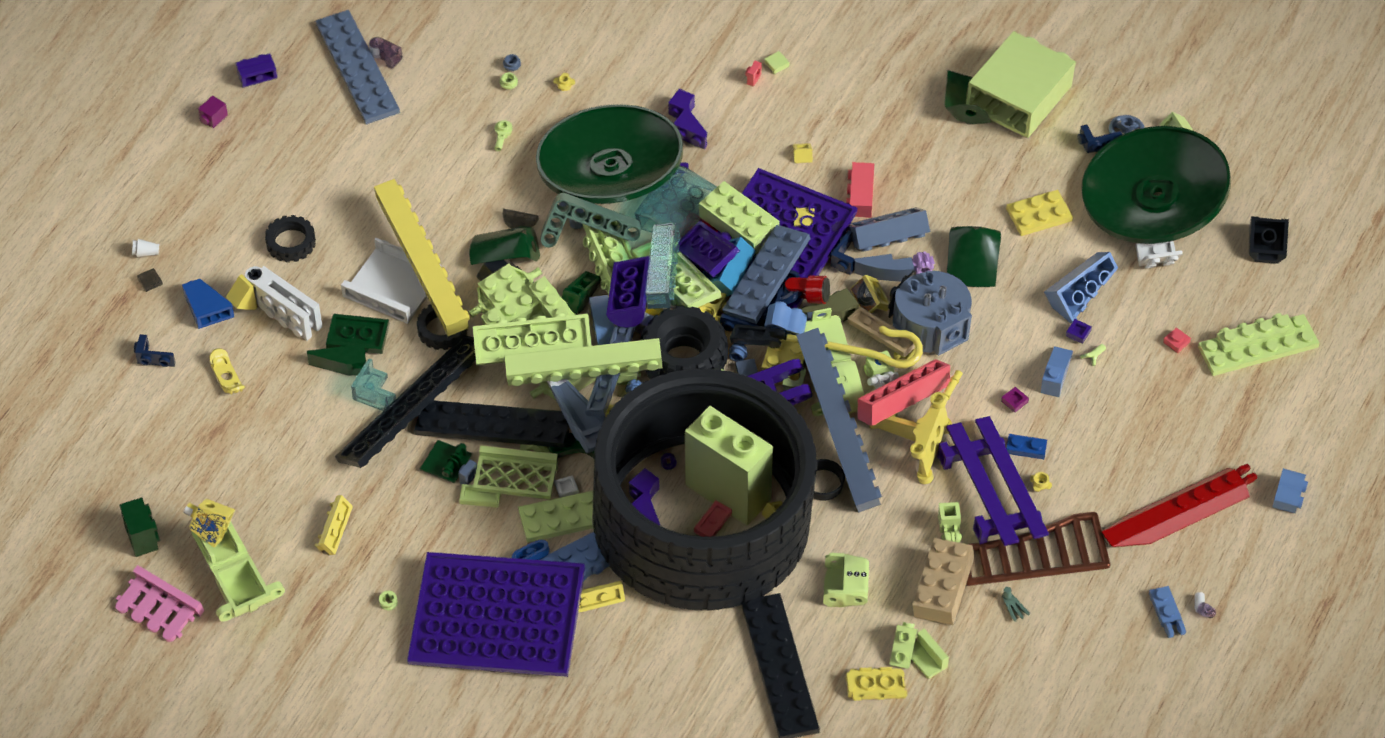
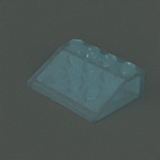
M679 166L675 174L666 183L646 196L634 213L636 220L640 222L641 230L681 240L699 221H702V218L699 217V203L717 186L687 167Z

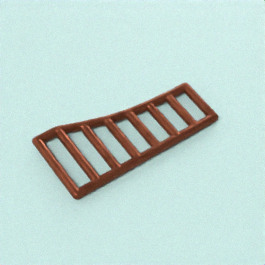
M1098 513L1073 514L1045 526L1048 533L1053 531L1055 533L1062 562L1061 567L1051 568L1044 537L1036 538L1043 569L1031 570L1025 541L1033 539L1030 532L1017 535L1019 543H1015L1018 546L1023 567L1021 572L1012 573L1006 546L1003 545L1001 539L987 541V543L968 544L973 545V551H979L984 576L972 577L970 570L966 585L973 586L1110 568L1111 564ZM1080 521H1092L1101 562L1090 563ZM1069 524L1073 525L1082 564L1070 565L1062 528ZM998 548L1004 574L992 575L986 549Z

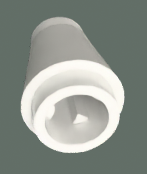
M141 239L133 240L132 255H137V257L159 255V244Z

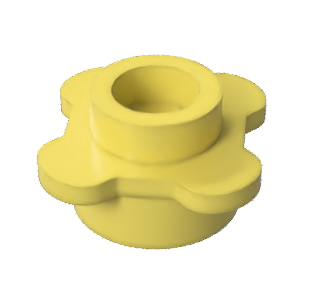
M563 73L559 78L554 79V84H557L558 89L561 91H568L575 84V79H571L568 73Z
M1038 472L1030 477V482L1034 485V491L1039 492L1043 489H1051L1052 483L1049 482V475L1047 473Z

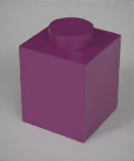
M213 95L198 108L200 121L213 129L228 116L226 103Z

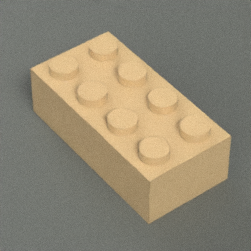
M937 538L933 539L912 605L915 618L950 625L954 624L974 560L973 545Z

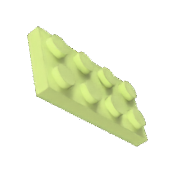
M593 491L519 506L518 511L527 543L593 529Z

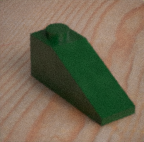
M585 271L563 290L562 299L575 315L584 310L589 302V297H592L602 281L601 277Z
M364 344L307 350L308 363L311 366L348 376L367 374Z

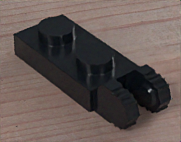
M736 324L730 336V341L735 344L780 348V340L784 339L786 333L783 330L771 327Z

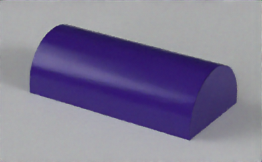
M650 256L614 262L606 312L608 319L613 324L629 328L637 326L643 321L652 265Z

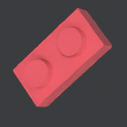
M715 500L694 527V533L701 537H714L731 516L732 509Z

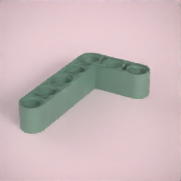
M559 193L554 199L542 228L541 243L548 248L555 246L567 218L629 241L639 239L641 224L632 217L566 193ZM565 202L567 205L560 206L558 203ZM581 208L584 212L578 213L576 209ZM600 215L602 218L595 219L593 216ZM558 218L560 219V222L556 223L553 222L551 219ZM617 221L619 225L614 226L611 222ZM635 228L637 231L630 232L628 229ZM551 234V235H553L554 237H553V238H547V237H545V235Z

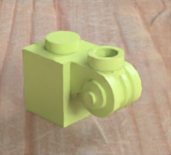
M959 502L939 503L940 533H943L941 538L959 543L962 539V534H959L961 524Z

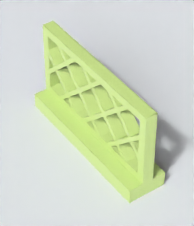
M480 445L473 491L551 499L555 474L558 469V454ZM483 463L492 464L494 467L485 471L482 465ZM503 466H511L513 469L504 473L501 468ZM529 468L532 472L524 475L520 470ZM547 470L551 471V474L544 478L539 472ZM498 471L502 476L493 480L490 474ZM517 473L521 478L513 483L509 477ZM537 475L540 481L532 484L528 479ZM485 477L490 481L486 486L478 485L479 481ZM506 480L510 485L502 488L498 486V483ZM523 482L529 486L525 490H520L517 487ZM545 484L548 491L539 492L536 488Z

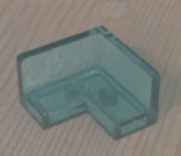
M372 359L367 360L351 385L352 397L355 401L384 411L396 399V395L381 389L388 376L387 373L373 367Z

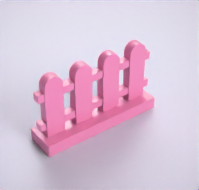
M139 565L133 570L136 576L135 580L130 579L128 582L129 588L122 596L118 595L116 598L118 601L116 609L119 613L123 614L132 609L131 617L134 622L140 623L146 618L149 620L147 627L150 632H157L160 628L165 629L163 637L167 642L174 641L176 637L181 638L183 635L181 633L182 629L188 621L193 622L195 619L193 615L196 614L200 617L205 611L199 601ZM142 592L146 594L138 606L133 604ZM157 602L161 603V606L154 615L149 613ZM173 611L176 612L177 615L169 625L166 624L165 621Z

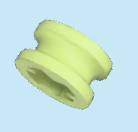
M384 591L379 596L382 609L392 610L397 606V596L394 592ZM389 598L391 600V603L388 604L387 601H385V599Z

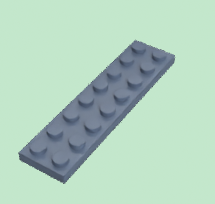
M346 10L316 20V26L365 123L369 124L399 114L400 109L350 11Z

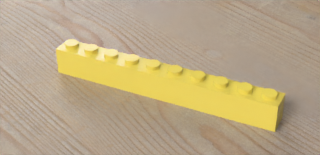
M395 179L374 186L376 199L447 336L468 329L470 316L466 309H462L461 298L459 295H455L452 281L448 282L445 268L440 267L439 256L437 253H433L430 239L426 240L423 226L418 225L417 214L415 211H411L412 207L409 199L404 198V190L401 184L397 185Z

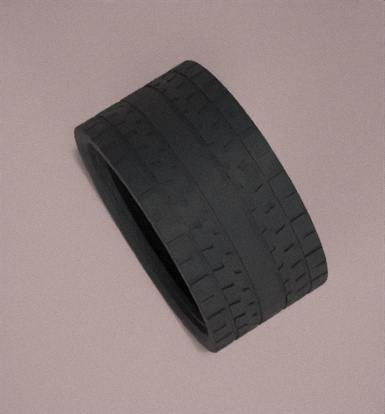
M687 369L670 372L666 375L652 378L638 385L634 390L629 391L612 407L609 414L605 417L595 444L592 522L598 548L601 550L600 552L605 558L606 563H609V567L624 583L631 588L633 587L638 593L656 602L688 610L708 611L740 606L742 602L746 603L762 597L772 591L774 587L779 586L797 566V562L800 561L809 536L817 471V454L812 434L805 420L785 397L772 390L771 387L751 377L725 370ZM711 406L773 446L772 475L779 482L786 499L771 516L747 530L716 537L691 536L666 529L645 517L631 504L620 485L627 474L645 458L660 450L685 444V431Z

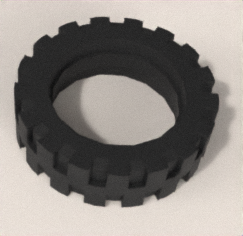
M287 215L282 216L281 219H275L273 224L270 223L269 229H266L265 241L267 250L273 258L276 257L279 261L297 262L301 258L305 259L315 248L314 227L310 221L304 220V217H296V215H291V217H287ZM287 230H297L306 236L305 240L295 247H283L275 242L276 237Z
M431 304L427 308H423L421 314L417 317L418 336L421 342L426 343V346L429 348L434 347L435 350H448L464 335L467 336L468 329L451 336L431 333L427 329V325L434 318H437Z

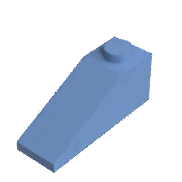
M1054 346L1042 379L1041 393L1060 397L1073 354L1072 350Z

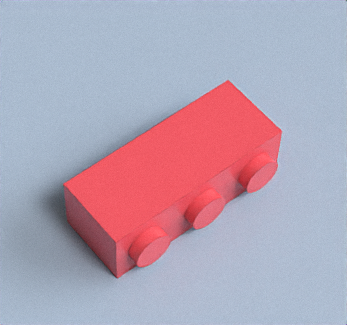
M852 162V169H848V180H851V184H847V195H850V198L846 199V203L857 207L855 217L871 218L874 163Z

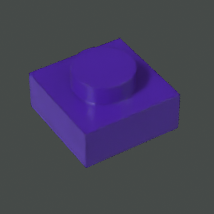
M1074 319L1066 331V337L1083 344L1090 334L1092 326Z

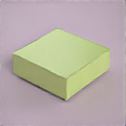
M780 51L765 58V64L774 74L789 67L790 64Z

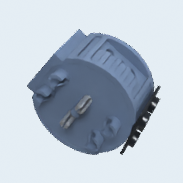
M913 270L908 276L905 275L897 287L894 286L891 289L888 317L890 318L893 315L892 323L894 328L914 333L923 345V352L931 353L934 351L939 356L969 340L972 318L970 314L971 294L966 285L953 275L941 271H926L914 275L915 271Z

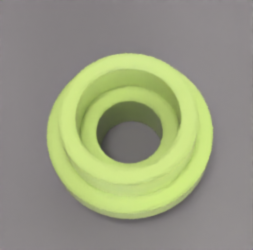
M504 73L500 78V85L504 89H513L518 84V79L513 73Z

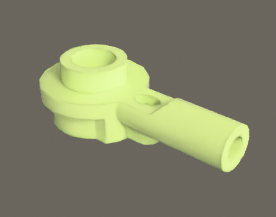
M502 120L495 125L497 141L494 149L496 151L502 150L504 139L508 138L513 130V126L509 121Z

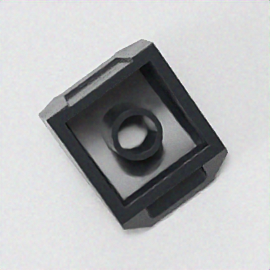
M1251 216L1249 224V255L1255 262L1278 264L1287 257L1289 219Z

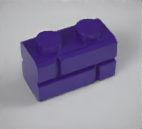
M270 53L260 54L257 57L242 59L240 62H236L237 74L243 88L278 78L276 66Z

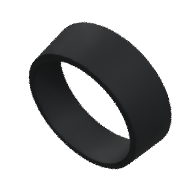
M817 459V471L828 470L833 472L840 479L841 485L836 490L828 493L814 491L813 498L821 501L831 500L838 496L843 488L845 481L844 471L838 463L832 460Z

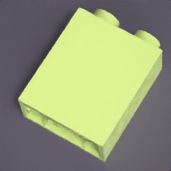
M1013 31L970 80L966 104L979 106L987 112L992 121L1029 138L1072 87L1076 61L1063 52H1056L1041 45L1033 37H1025Z
M709 406L685 431L686 486L712 503L716 500L732 509L731 515L748 525L763 510L766 504L772 500L773 446Z

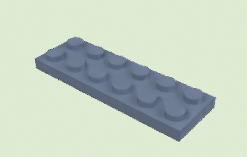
M776 225L723 308L724 314L757 324L809 242V234Z

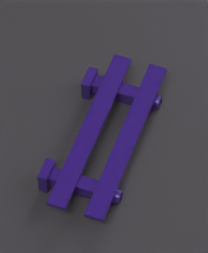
M991 417L975 419L983 439L972 442L961 422L947 425L946 429L954 446H948L947 442L939 443L937 457L944 470L951 469L953 462L963 461L991 518L985 520L983 515L975 517L973 531L979 543H987L988 536L997 534L1004 546L1019 543L1015 530L1027 527L1033 539L1048 536L1049 533L1042 521L1041 512L1037 511L1005 447V441L1003 437H1000ZM988 454L992 455L1020 512L1010 515L1006 514L978 457Z

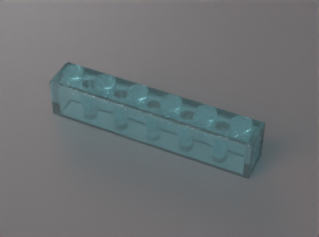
M676 223L653 224L646 285L648 309L670 308L671 300H674L675 297L674 288L676 287V280L674 276H677V253H679L680 230H676Z

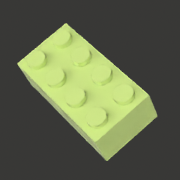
M725 181L699 203V217L718 231L728 232L732 239L742 237L756 250L754 254L760 252L776 225H779V220Z

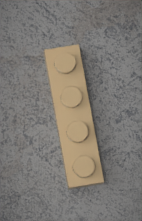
M859 307L848 317L849 324L903 357H906L915 348L914 343L907 338L888 337L879 331L880 326H885L892 330L898 329L862 307Z

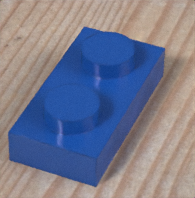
M1009 434L1006 449L1010 455L1044 460L1047 439Z

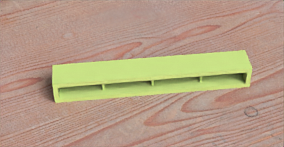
M659 338L505 356L508 386H520L528 383L538 384L545 381L556 382L563 379H579L580 377L589 376L598 377L599 375L607 374L616 375L624 372L635 373L642 370L652 371L663 368Z

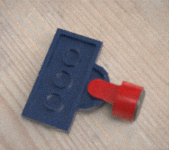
M790 270L769 305L777 301L790 304L798 298L806 299L808 304H826L830 296L829 279L827 276L818 275L800 278L798 272ZM768 307L764 311L760 320H766Z

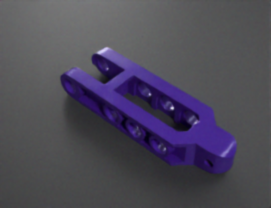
M793 359L748 377L760 381L771 387L772 390L777 391L775 383L803 371L804 368L800 359ZM808 384L799 385L780 392L792 405L804 402L813 396Z

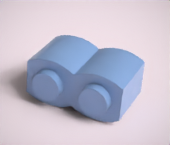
M777 301L769 305L764 327L783 330L786 333V337L787 334L798 335L804 333L807 315L801 309H791L786 303Z
M1283 468L1272 507L1291 513H1296L1297 508L1301 509L1304 497H1301V492L1305 493L1308 481H1305L1306 474Z

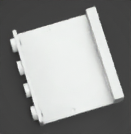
M375 238V250L351 282L344 280L341 284L342 296L408 324L427 295L402 247H397L386 240Z

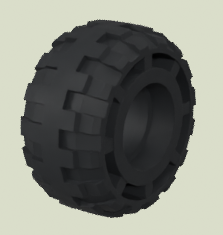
M677 306L676 309H665L659 316L655 315L642 331L641 340L659 338L663 368L652 371L646 370L647 376L650 379L666 375L670 372L687 369L724 370V366L727 364L728 343L725 330L721 323L715 320L713 315L707 311L701 312L700 308ZM679 346H689L700 352L691 358H676L668 354L670 350Z

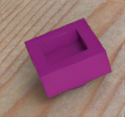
M1014 387L1002 396L1001 402L1016 413L1029 402V398L1017 387Z

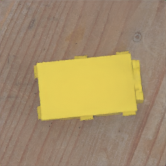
M893 667L850 669L845 677L848 697H853L854 701L906 698L907 690H905L904 670L892 669Z

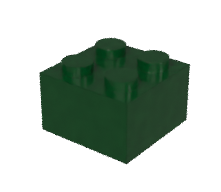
M142 497L119 504L124 526L135 556L138 557L159 550L157 542L160 541L156 522L151 516L152 512L149 504H145Z

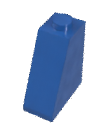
M197 279L182 284L185 299L198 329L234 317L231 302L203 280Z

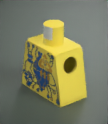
M205 499L198 507L188 503L184 510L185 514L193 518L189 526L190 530L214 548L223 540L235 512V509L209 499Z

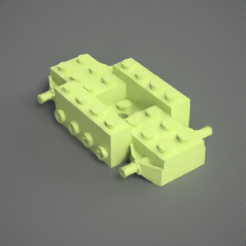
M507 264L478 283L479 304L468 311L472 318L482 312L481 319L483 325L496 324V321L499 320L515 322L517 318L534 320L536 316L553 318L555 314H565V316L575 314L545 276L536 282L533 281L534 278L542 274L539 267L530 273H526L510 264ZM589 376L567 380L580 391L596 381V377ZM547 381L541 382L539 387L529 392L533 399L542 393L555 399Z

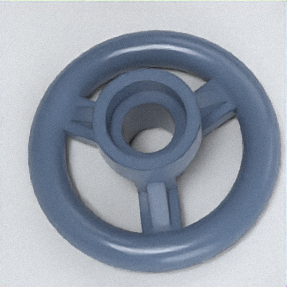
M1120 115L1110 122L1109 133L1115 132L1114 127L1120 129L1124 134L1134 129L1145 127L1142 121L1134 116Z

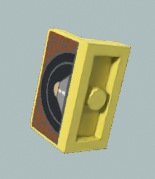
M864 275L851 287L850 290L859 303V307H862L871 314L877 308L884 311L889 310L888 305L890 302L876 278Z

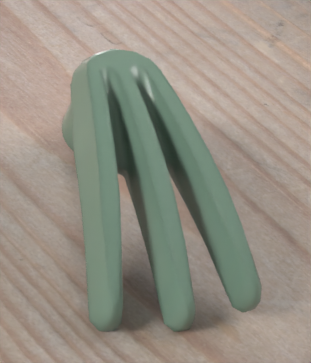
M1005 587L1002 597L1014 622L1017 619L1012 608L1021 619L1024 616L1019 609L1029 616L1030 612L1012 595V589Z

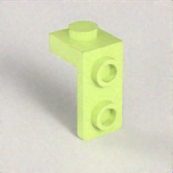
M903 622L902 626L897 625L890 665L910 668L915 638L919 630L914 628L915 624Z

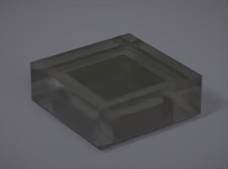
M154 268L137 275L138 281L145 292L163 285L161 278Z

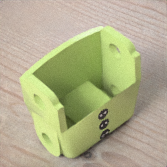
M829 553L826 555L825 567L827 571L824 579L823 604L827 605V607H848L866 604L868 601L869 560L845 553Z

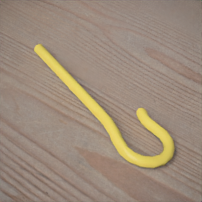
M885 326L879 327V331L888 337L907 338L914 343L915 353L910 359L898 361L871 349L827 341L828 344H825V347H828L830 350L871 357L898 369L914 366L920 360L923 353V345L914 333L907 330H892ZM787 334L786 341L799 343L796 335Z

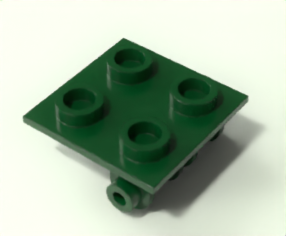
M437 440L420 470L455 484L459 477L460 468L462 465L467 464L473 453L467 451V446L464 443H460L455 447Z

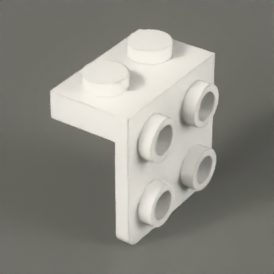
M1174 241L1157 244L1137 243L1135 245L1139 267L1145 266L1146 269L1154 268L1156 264L1163 263V266L1173 265L1183 255L1182 251H1175Z

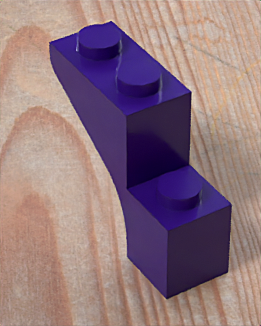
M679 88L668 102V114L677 118L673 124L679 130L682 140L705 150L707 147V131L692 114V110L695 107V95Z
M644 468L629 481V494L635 500L632 505L645 517L660 525L651 501L655 493L660 490L659 478Z

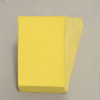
M241 274L226 298L237 309L255 310L257 309L253 285Z

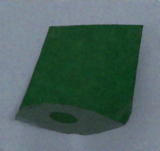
M947 70L945 108L958 121H964L966 124L991 122L985 110L976 105L966 104L968 85L973 77Z
M521 226L475 235L470 245L469 256L471 265L527 257L537 262L540 259V251L534 229L530 226ZM532 241L536 246V252L532 248Z
M976 226L951 227L947 273L955 276L968 287H996L1001 231Z

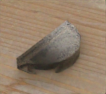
M503 209V220L509 228L533 227L539 220V215Z

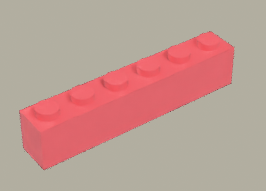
M935 359L858 398V420L865 422L867 425H876L878 422L941 391L950 382V365Z

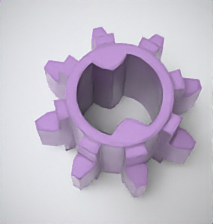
M925 251L917 252L913 256L912 262L916 274L934 269V259L929 253Z

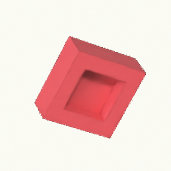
M755 60L752 66L747 68L745 74L747 76V85L754 87L761 76V62Z
M1176 327L1164 338L1163 343L1179 353L1190 343L1191 338Z

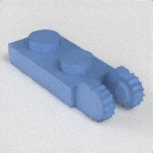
M1169 586L1150 590V599L1168 638L1174 636V630L1171 625L1175 624L1179 634L1185 635V625Z

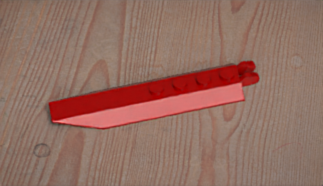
M1248 463L1239 466L1236 470L1226 468L1128 514L1103 530L1102 534L1112 547L1152 544L1249 498L1247 485L1257 479V475L1254 472L1246 475L1243 479L1240 477L1251 469Z

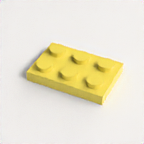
M1058 190L1010 203L1006 207L1020 236L1071 222L1073 218Z

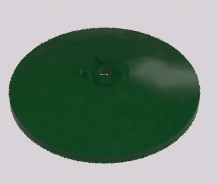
M615 104L597 106L564 118L544 135L537 148V169L542 181L557 194L566 193L593 204L624 202L644 196L666 183L681 164L683 143L680 132L672 121L656 111L634 105Z
M1175 126L1146 127L1119 136L1097 152L1088 164L1082 179L1083 202L1091 220L1100 229L1113 237L1141 244L1175 241L1202 229L1222 210L1231 188L1229 164L1221 149L1206 136L1193 130ZM1156 192H1161V193H1162L1161 195H1158V196H1155V195H1154Z

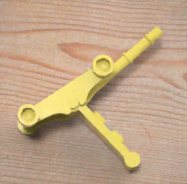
M956 370L950 378V382L943 393L936 392L931 395L929 410L917 422L892 415L876 425H869L871 429L879 428L915 441L911 445L910 451L913 458L919 459L917 477L921 484H929L933 481L934 477L930 468L943 435L949 434L946 426L951 425L952 422L947 416L945 405L962 376V372Z

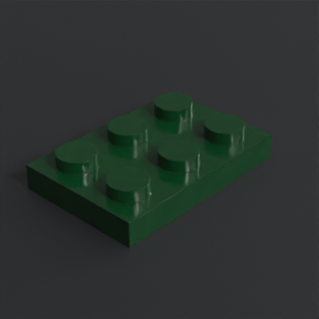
M333 314L326 348L364 344L365 352L383 354L390 324L389 319Z

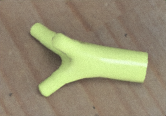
M1100 344L1091 352L1080 355V358H1092V365L1095 366L1098 355L1105 351L1106 347L1104 344Z

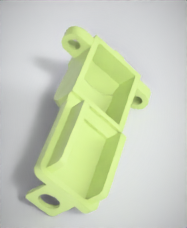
M831 308L813 311L812 319L806 321L804 332L818 328L821 334L825 333L827 341L848 345L841 319L837 315L831 316ZM821 313H827V314H825L824 316H820V317L817 316V315H819V314H821ZM831 350L834 359L831 361L832 367H837L840 377L836 379L838 384H843L846 394L842 396L844 401H849L852 410L848 412L850 415L853 412H858V398L868 393H864L858 369L855 361L851 360L850 353ZM820 402L811 406L814 416L824 415Z
M231 521L223 540L215 548L192 531V536L212 570L217 586L227 603L216 611L220 621H227L247 612L251 613L257 610L258 607L272 602V600L284 594L285 589L281 582H274L266 586Z

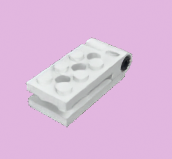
M254 266L246 270L245 278L253 285L256 304L270 318H275L283 327L289 328L297 337H302L306 341L312 337L311 328L317 332L322 328L320 307L317 302L265 266L262 268Z

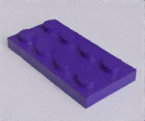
M701 221L675 245L687 259L712 277L720 273L722 268L740 252L736 245Z

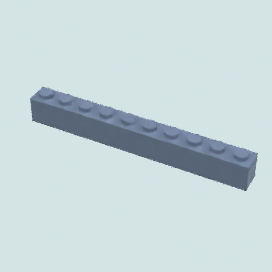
M815 328L798 334L796 336L858 512H862L881 505L879 498L882 495L879 486L875 487L873 481L876 480L873 469H868L867 463H870L867 452H862L860 447L864 445L861 435H856L854 430L858 428L855 418H850L848 413L852 411L849 401H844L842 396L846 394L843 384H838L836 379L840 376L837 367H832L831 361L834 359L831 350H826L825 344H828L825 333L821 334L819 329Z

